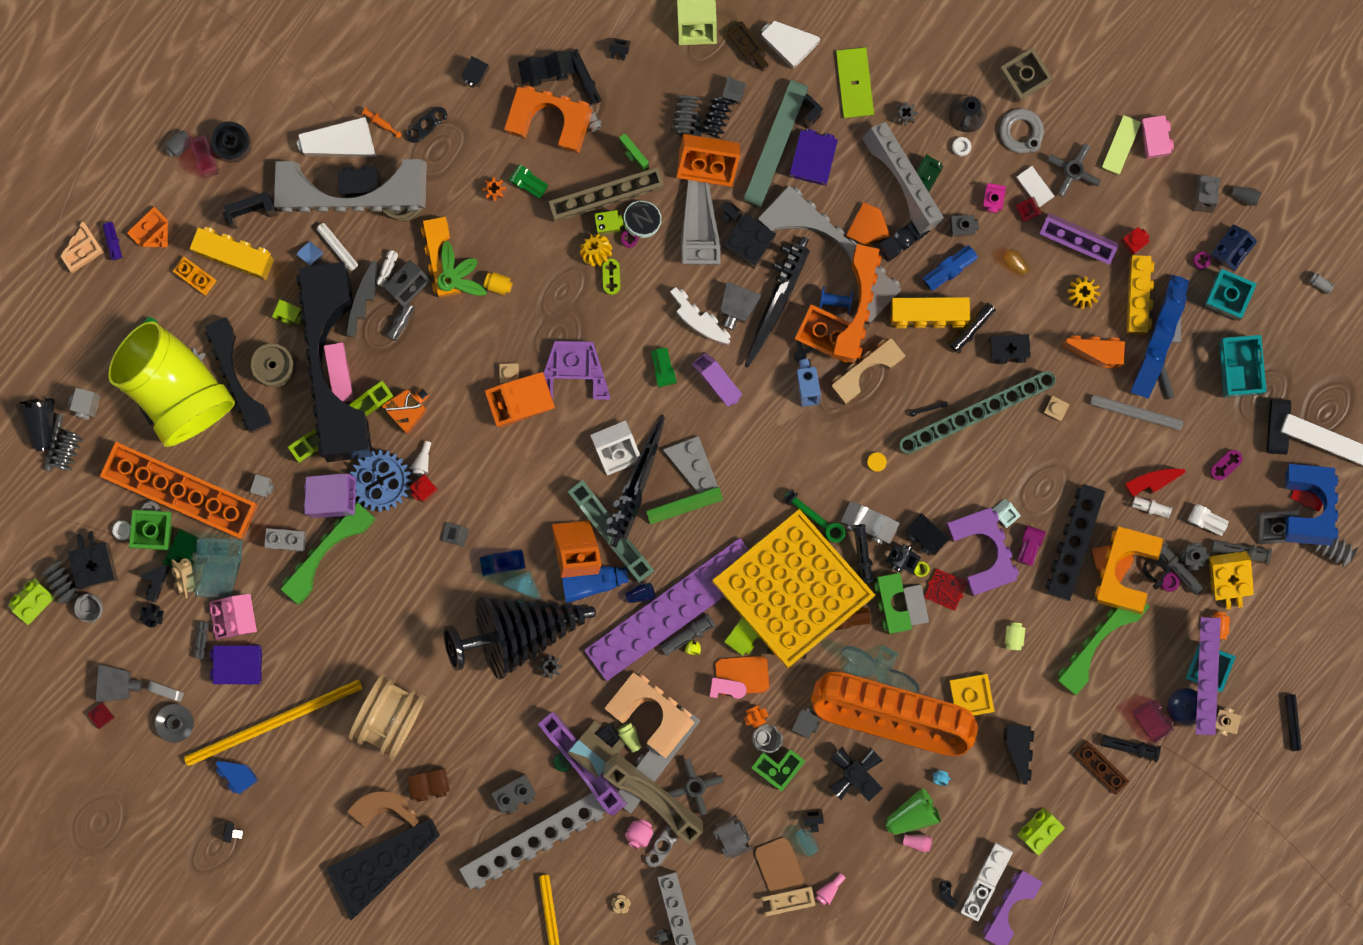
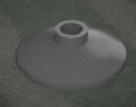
M179 704L165 706L159 711L155 720V728L158 735L171 743L187 739L194 727V719L191 712ZM173 720H178L179 725L177 727L172 725Z

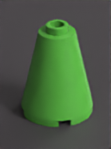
M924 788L917 791L886 818L885 826L889 833L893 832L895 835L937 825L941 822L937 808H934L933 800Z

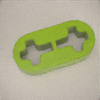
M610 258L608 262L603 263V288L605 293L611 296L616 295L620 291V266L617 260ZM609 263H613V266H617V269H613V275L611 276L609 273V269H606V266H609ZM610 279H613L614 285H617V288H614L612 292L609 288H606V285L610 284Z

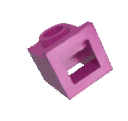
M987 183L982 206L983 209H986V212L998 213V211H1002L1006 186ZM996 195L998 200L992 201L991 196Z

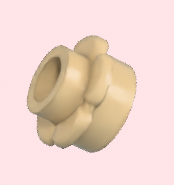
M618 895L617 898H613L611 902L613 911L617 914L627 913L630 907V900L625 898L624 895Z

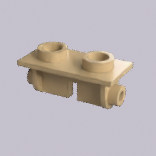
M173 559L171 571L176 581L174 587L178 593H181L187 599V592H192L195 588L191 562L188 559H182L181 562L177 563Z

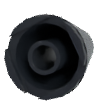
M973 95L959 96L952 102L949 108V120L953 127L961 132H974L980 129L987 117L984 103Z
M45 398V402L33 399L19 402V404L16 403V409L31 448H36L37 452L48 450L47 447L51 446L55 407L54 398Z

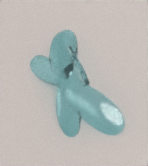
M882 645L876 659H874L857 647L847 646L843 648L842 654L850 662V664L844 667L846 673L854 676L877 675L882 684L914 693L919 691V685L912 677L892 669L899 655L892 649ZM883 653H889L892 659L888 661L883 660Z

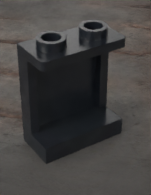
M268 192L224 206L225 212H222L225 222L234 229L238 228L235 220L236 217L265 208L270 217L278 215L273 199Z

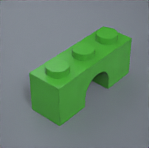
M900 573L877 577L874 587L876 594L880 593L881 601H878L880 612H884L885 619L882 620L884 631H888V634L912 630L909 612H898L891 606L893 595L904 592Z

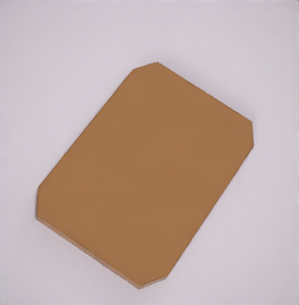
M782 837L757 847L755 855L771 894L791 891L803 886V874L791 844L786 838Z

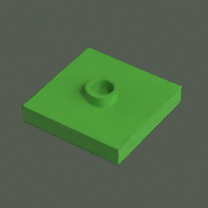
M623 134L619 137V141L626 151L625 155L631 162L634 161L642 172L649 169V161L630 138Z

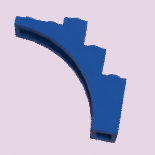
M1171 274L1155 327L1133 380L1131 393L1148 399L1164 366L1166 353L1174 338L1177 323L1185 308L1189 280L1181 276Z

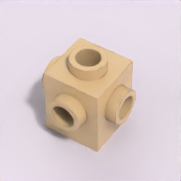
M1223 707L1222 710L1217 709L1216 733L1227 736V733L1237 734L1242 716L1234 714V710Z

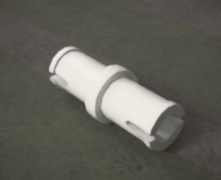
M1135 496L1132 508L1146 511L1149 515L1155 514L1169 519L1172 507L1156 503V500L1149 501Z

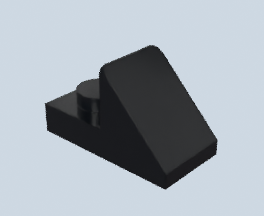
M163 565L139 576L153 581V584L149 585L146 591L148 601L157 603L170 569L169 566Z

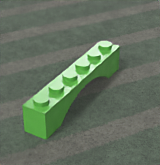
M357 503L355 505V515L345 516L343 520L339 518L333 525L335 529L330 534L327 532L320 539L322 543L318 548L313 547L307 554L309 558L304 563L301 561L295 567V574L292 577L288 576L282 582L283 587L281 590L294 602L301 605L313 591L315 572L326 552L341 540L364 533L376 518Z
M1148 604L1145 605L1143 614L1150 607ZM1113 607L1107 613L1106 617L1108 619L1104 624L1100 622L1094 629L1095 635L1092 638L1088 637L1081 646L1084 648L1081 652H1075L1069 659L1071 664L1067 668L1064 666L1059 671L1057 682L1073 695H1077L1089 681L1090 662L1100 642L1116 628L1127 623L1136 622L1142 615Z

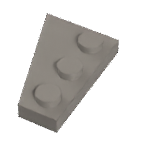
M699 436L663 449L698 493L718 487Z

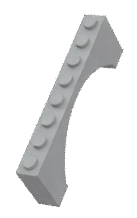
M402 159L400 168L384 185L371 193L356 198L328 196L318 190L305 177L300 169L301 164L294 161H276L274 207L280 209L283 213H292V210L309 213L310 209H317V212H328V209H335V212H346V209H353L354 212H364V209L382 212V209L389 208V211L399 212L401 208H407V211H419V208H425L427 162L421 159Z
M789 185L758 218L759 223L773 232L782 229H806L825 235L837 243L852 262L857 243L851 238L848 240L844 237V231L837 225L834 227L830 224V218L826 214H820L816 211V205L812 201H806L802 198V192L796 187L792 188ZM876 266L875 273L878 274L877 281L871 288L874 296L872 303H868L867 310H870V315L866 323L869 325L891 302L892 298H895L901 291L899 288L900 283L893 277L890 279L886 276V270L882 266Z

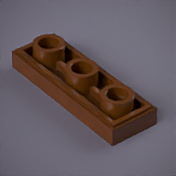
M1088 741L1073 754L1115 795L1129 782ZM1100 764H1103L1105 766V769L1102 772L1099 770Z

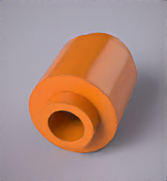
M1215 612V615H1211V617H1221L1220 639L1227 640L1230 616H1226V612Z

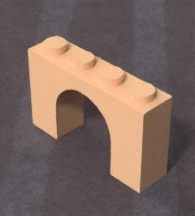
M633 672L604 709L624 724L639 705L645 702L659 703L663 710V720L647 744L664 758H667L695 723L690 719L692 714L684 708L679 710L676 707L678 704L671 697L667 699L663 697L662 694L664 692L656 685L652 688L648 685L650 680L642 674L637 676Z

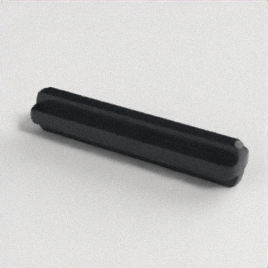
M1295 694L1285 696L1291 751H1301L1297 699Z

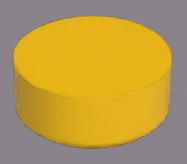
M879 452L871 454L867 460L869 469L874 472L882 471L887 464L886 457Z

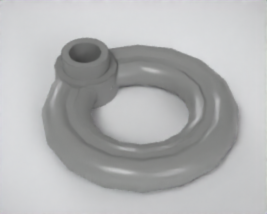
M1024 108L1014 109L1001 120L999 135L1004 146L1016 153H1035L1041 147L1044 126L1040 117L1033 111ZM1017 120L1028 121L1033 128L1032 136L1025 142H1018L1011 136V126ZM1035 141L1037 146L1032 147L1030 142Z

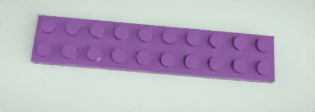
M741 538L584 650L606 681L613 678L724 597L712 583V580L749 551Z

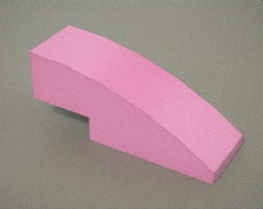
M343 342L325 345L324 349L332 392L344 403L354 401L345 345Z

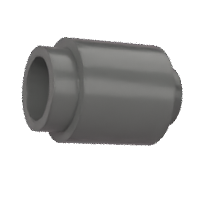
M182 130L165 143L167 146L165 150L171 157L174 155L179 157L191 146L190 144L193 140Z

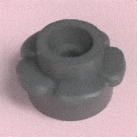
M664 929L657 931V935L654 936L657 944H665L672 941L671 935L673 934L671 932L668 933V930Z

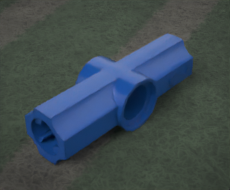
M967 245L954 256H950L941 262L935 270L927 274L922 280L928 289L933 292L946 281H950L959 275L965 267L976 261L978 256L973 248Z

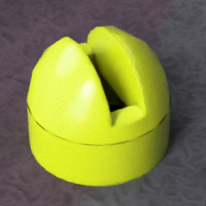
M918 562L914 573L919 577H924L928 575L930 567L926 562ZM921 564H923L925 570L924 574L922 573V569L920 567Z
M693 640L689 641L686 645L685 653L700 655V643L696 641L695 645Z

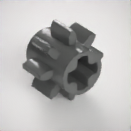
M905 101L904 106L897 105L899 112H894V116L899 118L897 123L902 121L907 126L909 121L915 122L912 116L918 115V112L913 111L914 104L909 106L907 101ZM908 110L910 112L909 117H903V111L906 112Z
M549 655L548 661L542 659L544 665L540 666L539 669H544L543 677L550 674V679H553V674L555 673L560 676L558 668H563V666L557 664L559 658L553 661L551 655ZM549 662L556 665L553 673H549V670L545 668L549 665Z

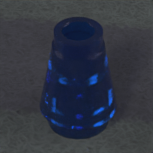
M646 582L626 593L629 604L651 601L655 597L652 584Z

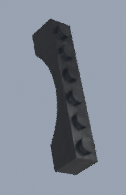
M226 317L205 326L207 329L204 332L209 343H213L215 348L212 350L216 360L221 362L222 366L219 367L223 378L227 377L229 381L227 385L229 393L231 395L234 394L237 400L235 407L238 413L242 412L244 419L241 421L245 430L249 429L251 433L273 425L266 406L250 397L237 379L233 364V349L236 335L229 319Z

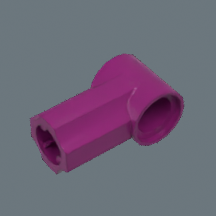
M1029 525L1026 526L1022 538L1023 543L1017 558L1018 562L1033 566L1038 548L1042 545L1046 531Z

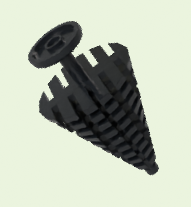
M479 597L476 600L475 614L477 616V629L480 635L461 640L454 626H445L443 637L446 652L453 669L459 671L465 665L464 651L482 647L491 672L496 678L501 680L508 673L515 671L518 666L524 665L528 659L531 660L536 657L537 653L545 651L547 646L550 645L551 647L555 644L557 636L560 640L566 635V631L570 633L575 630L576 624L580 627L585 623L586 618L595 617L596 610L593 606L583 609L580 605H573L574 608L572 610L570 605L565 604L561 605L562 608H560L557 603H550L548 606L544 602L536 604L533 601H526L523 603L521 600L511 601L503 599L500 602L499 599L492 598L489 600Z

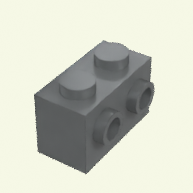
M526 774L491 793L502 814L507 812L508 815L518 810L517 805L521 803L527 805L534 801L533 796L537 795Z

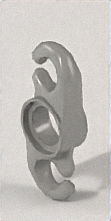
M670 825L666 826L656 840L653 849L649 851V855H656L658 857L657 862H651L650 856L645 857V861L650 867L661 865L671 851L673 844L677 841V837H670L668 834L669 830L672 829ZM665 840L668 842L669 848L667 851L662 852L658 849L657 844L659 841Z

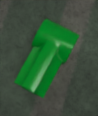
M518 164L508 181L540 199L549 185L532 175L533 173Z
M667 347L651 351L658 388L677 384Z

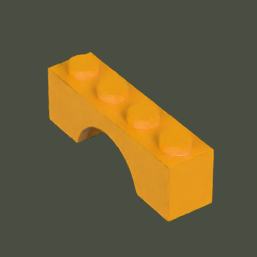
M446 216L423 221L424 226L421 227L422 237L427 239L428 245H424L426 256H430L431 264H428L430 275H434L435 282H432L434 294L438 293L439 298L461 294L462 292L455 287L451 291H442L437 285V278L443 273L442 264L439 260V251L443 243L450 238Z

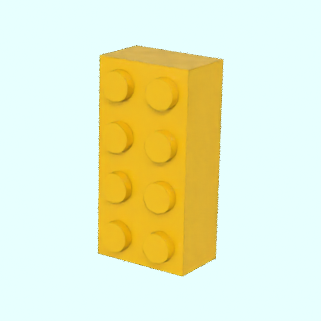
M205 226L204 229H197L190 250L196 255L262 280H267L274 262L268 250L258 247L256 250L250 243L242 240L239 243L235 242L233 237L224 233L219 236L215 230Z
M970 297L892 298L890 302V325H895L896 329H904L908 325H914V328L917 329L925 328L927 325H933V328H945L946 325H952V328H964L970 321Z

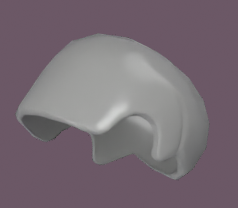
M94 594L80 595L74 604L75 615L82 622H95L101 617L103 612L101 599Z
M760 725L752 733V743L760 752L772 753L777 751L782 745L783 735L773 725Z

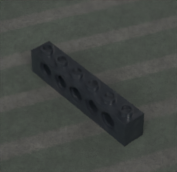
M1086 484L1081 485V488L1077 487L1074 498L1077 500L1075 506H1071L1068 514L1071 519L1069 524L1066 523L1062 534L1065 537L1063 542H1059L1056 551L1059 553L1057 561L1054 560L1050 571H1053L1051 579H1047L1045 585L1047 595L1065 601L1071 600L1106 491ZM1086 500L1090 503L1089 511H1084L1081 508L1082 501ZM1077 519L1084 521L1085 526L1083 529H1078L1075 526ZM1071 537L1078 539L1079 545L1077 547H1072L1069 544ZM1065 555H1070L1073 558L1072 565L1067 566L1064 564L1063 558ZM1060 573L1067 576L1065 584H1061L1057 580Z

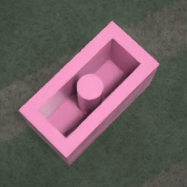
M1165 115L1142 119L1141 129L1146 159L1169 156L1172 153L1171 150H1174L1173 140L1169 139L1168 132L1171 131L1169 120H1166Z

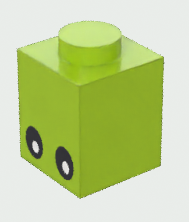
M617 210L595 214L597 233L602 235L620 232V227L623 226L622 215H618Z

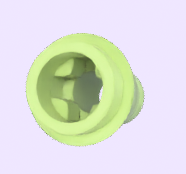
M631 722L617 729L619 732L618 736L629 747L631 752L642 748L636 728Z

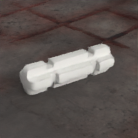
M388 251L387 260H384L379 273L380 276L377 277L376 284L381 287L388 282L387 278L390 277L395 265L394 261L397 260L398 253L395 251Z

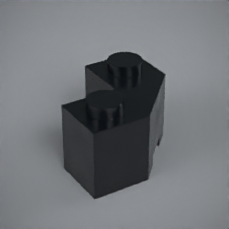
M556 51L544 57H529L517 62L522 85L530 84L531 87L540 86L544 82L553 80L564 81L568 79L569 75L575 73L570 51Z

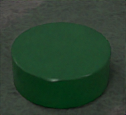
M562 753L554 757L553 764L558 771L565 772L572 767V764Z

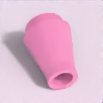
M905 834L903 846H908L923 853L925 851L930 852L932 845L931 836H928V834Z

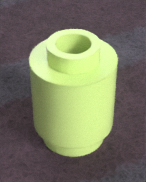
M1011 622L1010 626H1006L1004 643L1006 644V649L1021 651L1022 646H1024L1026 629L1022 627V623Z

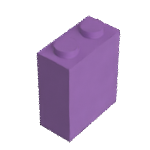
M348 473L306 477L304 485L305 502L303 504L305 515L312 518L355 515L356 477Z

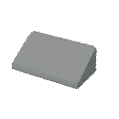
M922 585L903 588L911 626L929 623Z

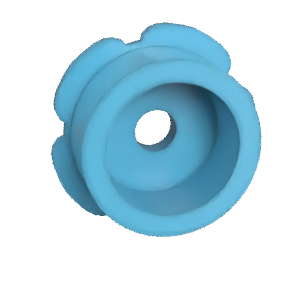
M938 770L937 773L932 775L933 783L941 786H947L948 781H951V778L948 777V773Z

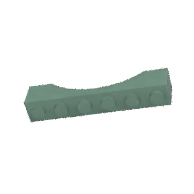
M582 480L570 489L568 494L610 546L612 537L606 532L607 529L611 530L612 528L606 521L611 516ZM629 538L626 541L620 540L617 548L610 546L638 583H641L654 572V569Z

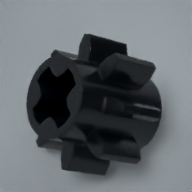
M148 604L146 608H141L139 620L143 621V624L147 627H155L157 623L162 624L164 611L156 604Z

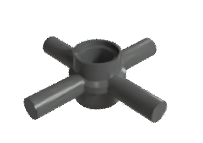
M1084 143L1076 159L1069 162L1052 154L1049 155L1047 161L1064 169V175L1066 176L1058 195L1065 197L1071 183L1080 178L1097 187L1099 186L1101 180L1085 172L1082 164L1090 149L1089 145ZM1076 166L1079 169V174H1071L1069 167Z
M691 758L683 760L689 779L684 787L668 791L667 793L674 798L685 794L694 797L700 816L706 815L708 813L702 795L707 787L723 783V777L720 775L703 781V779L696 777ZM695 781L701 785V790L697 793L690 790V784Z

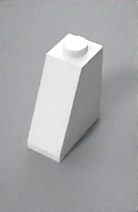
M774 21L772 24L767 23L761 30L763 32L761 39L792 69L820 43L818 36Z

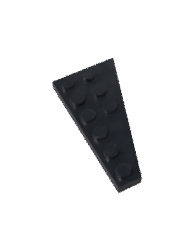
M432 818L326 868L351 921L440 836Z

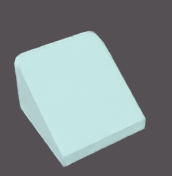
M1004 499L992 509V511H996L999 521L1005 528H1008L1021 516L1007 499Z

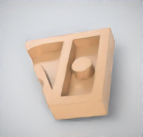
M84 221L79 225L80 229L71 238L69 246L65 248L61 255L71 273H74L104 253Z

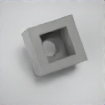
M256 474L250 493L267 498L268 494H272L274 488L273 480Z

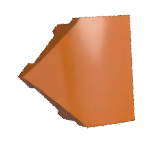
M863 202L846 236L863 245L871 246L872 243L887 239L891 235L882 211Z
M154 206L127 234L140 247H168V220Z
M1113 545L1091 550L1095 568L1098 570L1099 575H1101L1102 568L1107 566L1106 554L1108 549H1112ZM1133 555L1124 557L1117 564L1115 576L1119 583L1122 582L1128 570L1131 569L1134 561Z

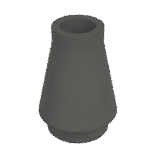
M1234 186L1231 196L1251 207L1252 205L1257 206L1261 192L1257 191L1256 188Z

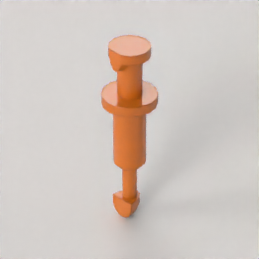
M368 107L364 109L361 115L365 114L372 119L371 124L376 123L386 131L390 130L397 138L401 137V133L391 128V124L379 117L378 112L375 115L368 110Z

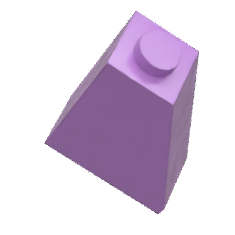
M706 352L691 364L727 407L739 401L742 393L717 361Z

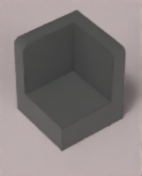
M728 75L722 97L741 105L746 83L734 80L732 76Z

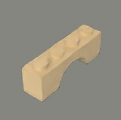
M886 338L876 345L878 347L877 350L873 353L871 350L862 356V362L859 364L853 363L847 368L848 373L844 376L839 374L832 380L834 384L831 385V388L844 405L861 392L859 378L865 369L879 365L890 370L905 358V354L892 338L888 341Z

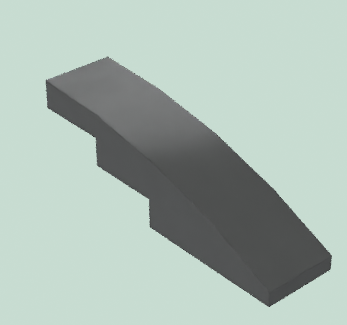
M372 261L355 295L348 323V338H356L358 319L365 320L367 301L375 302L378 269L376 261Z

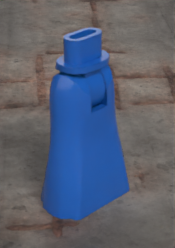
M601 566L599 574L562 578L566 603L607 592L617 586H621L623 583H629L627 567L618 569V566L615 569L612 566Z

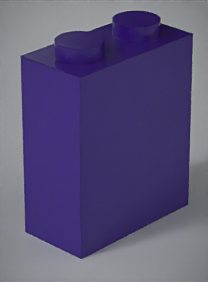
M811 129L801 130L789 177L826 186L838 139H835L834 135L824 133L823 136L818 135L816 131Z
M214 646L213 650H210V661H213V669H210V680H213V684L262 685V646Z

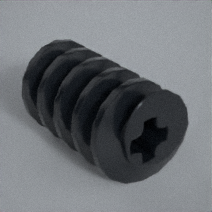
M715 96L716 98H712L710 101L713 105L708 107L710 112L706 113V117L709 120L703 121L706 127H701V132L721 139L718 134L725 133L721 127H727L723 120H729L730 117L726 113H732L728 106L735 105V103L726 98Z

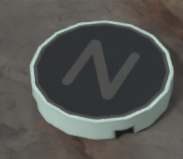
M636 201L627 207L623 223L631 235L647 238L653 236L658 231L661 225V214L654 204L648 201Z

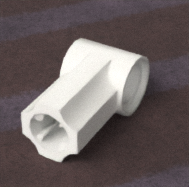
M1195 504L1187 520L1190 524L1202 529L1205 528L1219 536L1223 535L1229 521L1211 513L1209 509L1199 504Z

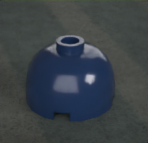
M1182 688L1176 690L1168 699L1167 712L1176 724L1180 726L1196 724V690Z

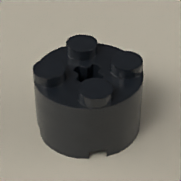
M227 121L219 124L214 129L211 146L223 161L236 163L248 156L252 149V141L249 133L242 125ZM229 139L234 141L232 146L229 144Z

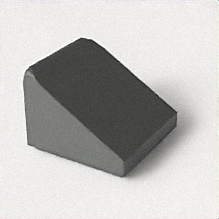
M446 522L441 541L464 547L469 529Z

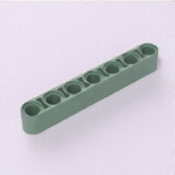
M791 79L743 201L762 207L809 86Z

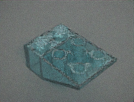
M197 539L195 596L231 597L242 560V540Z

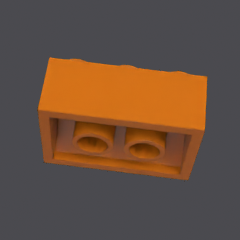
M683 134L676 178L732 187L741 155L740 144Z
M810 305L795 340L832 356L837 336L845 331L851 323Z

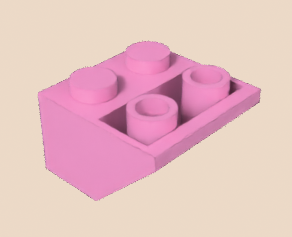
M250 594L231 596L209 602L215 640L257 632Z

